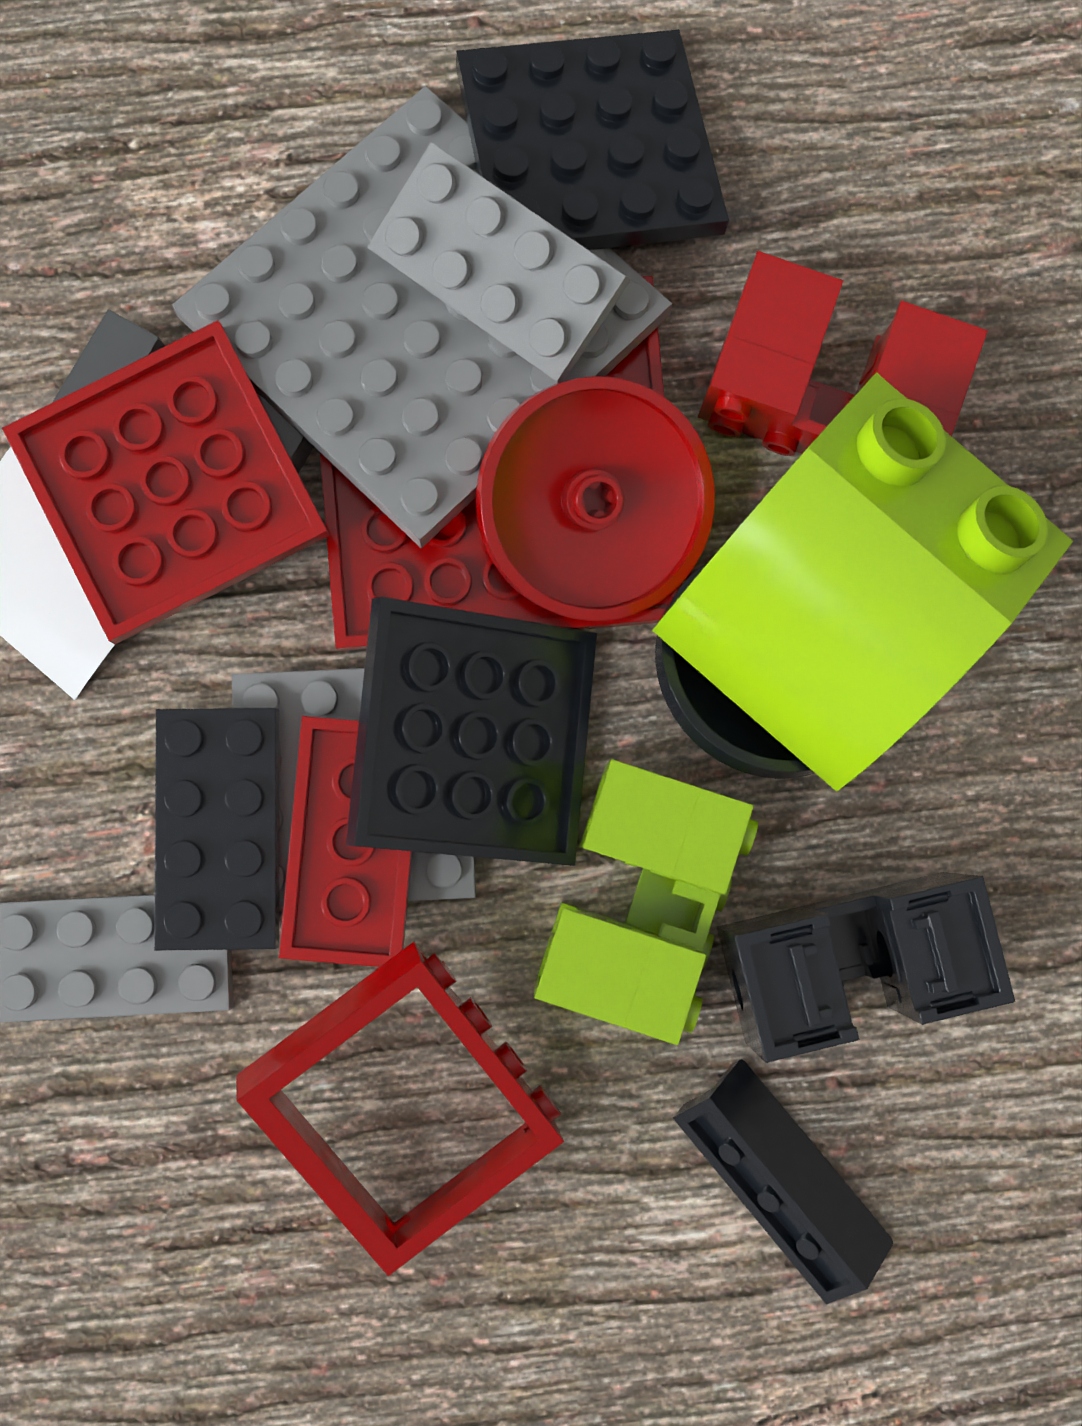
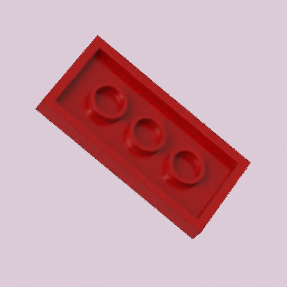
M302 716L279 959L380 967L404 949L412 851L346 845L359 721L310 716Z

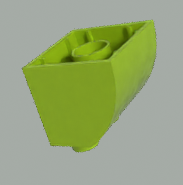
M876 372L756 506L652 631L837 792L896 743L984 655L1013 623L1067 551L1073 540L1045 517L1043 510L1031 496L1018 488L1007 485L944 431L938 418L927 407L907 399Z

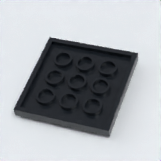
M679 29L456 51V71L478 174L584 248L596 250L725 235L729 218Z
M387 597L373 598L346 845L575 866L597 633Z

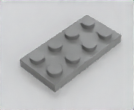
M430 142L367 246L368 249L559 383L566 380L631 281L624 274L432 142Z
M155 894L0 902V1023L230 1010L234 1008L232 951H154Z

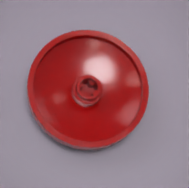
M592 376L557 383L537 392L517 406L497 429L486 449L478 474L476 489V511L482 540L494 565L505 580L517 592L536 605L561 616L587 621H608L628 617L654 606L671 594L687 578L703 553L709 538L715 509V487L710 460L697 431L675 405L654 390L636 382L614 377Z

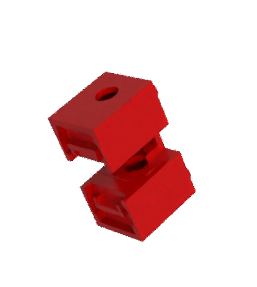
M757 251L739 297L698 418L708 421L707 426L719 434L739 437L741 433L761 439L763 440L762 446L771 452L784 456H794L796 452L803 454L855 396L852 393L810 379L844 280ZM901 300L891 324L882 336L877 335L874 339L856 394L877 372L907 399L927 407L938 418L944 431L952 437L988 330Z

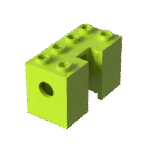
M613 759L606 763L579 847L621 860L622 863L634 867H642L641 874L625 923L617 921L615 918L602 916L561 902L534 984V998L678 1046L682 1032L692 1033L700 1014L702 998L696 996V987L712 949L714 934H710L709 930L715 911L722 912L726 904L732 883L731 877L738 855L748 856L756 837L758 821L750 819L754 805Z

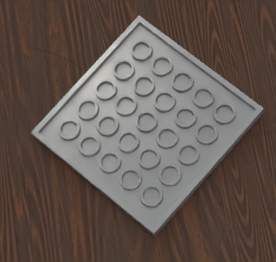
M426 86L172 304L177 317L193 332L219 320L256 392L420 548L428 543L476 498L478 474L482 459L492 437L507 416L532 395L559 383L367 248L430 142L478 174L467 122ZM610 248L589 251L624 274L631 281L565 381L592 376L605 377L671 314L672 303Z

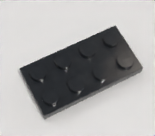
M156 709L154 951L279 948V709Z

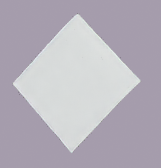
M10 447L0 461V636L75 700L115 644L108 641Z

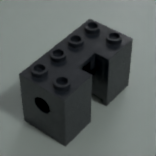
M940 872L717 926L745 1043L765 1063L860 1040L857 1027L852 1023L843 981L863 976L873 979L880 978L887 1007L922 1025L1016 1002L983 876Z

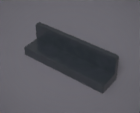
M743 1059L738 1060L728 1068L712 1089L683 1104L673 1117L674 1121L826 1305L867 1290L893 1246L891 1236Z

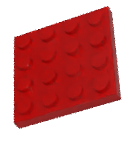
M219 320L2 427L108 641L113 644H117L330 536Z

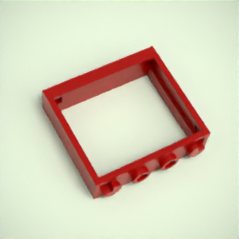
M412 942L236 1075L237 1102L387 1276H390L564 1142L555 1122V1119L562 1114L550 1099L547 1091L541 1085L532 1091L521 1077L527 1072V1068L514 1049L506 1041L497 1047L486 1033V1031L492 1028V1024L480 1006L472 997L462 1002L450 987L457 980L446 963L441 961L435 953L427 958L415 942ZM418 987L526 1123L394 1223L281 1089Z

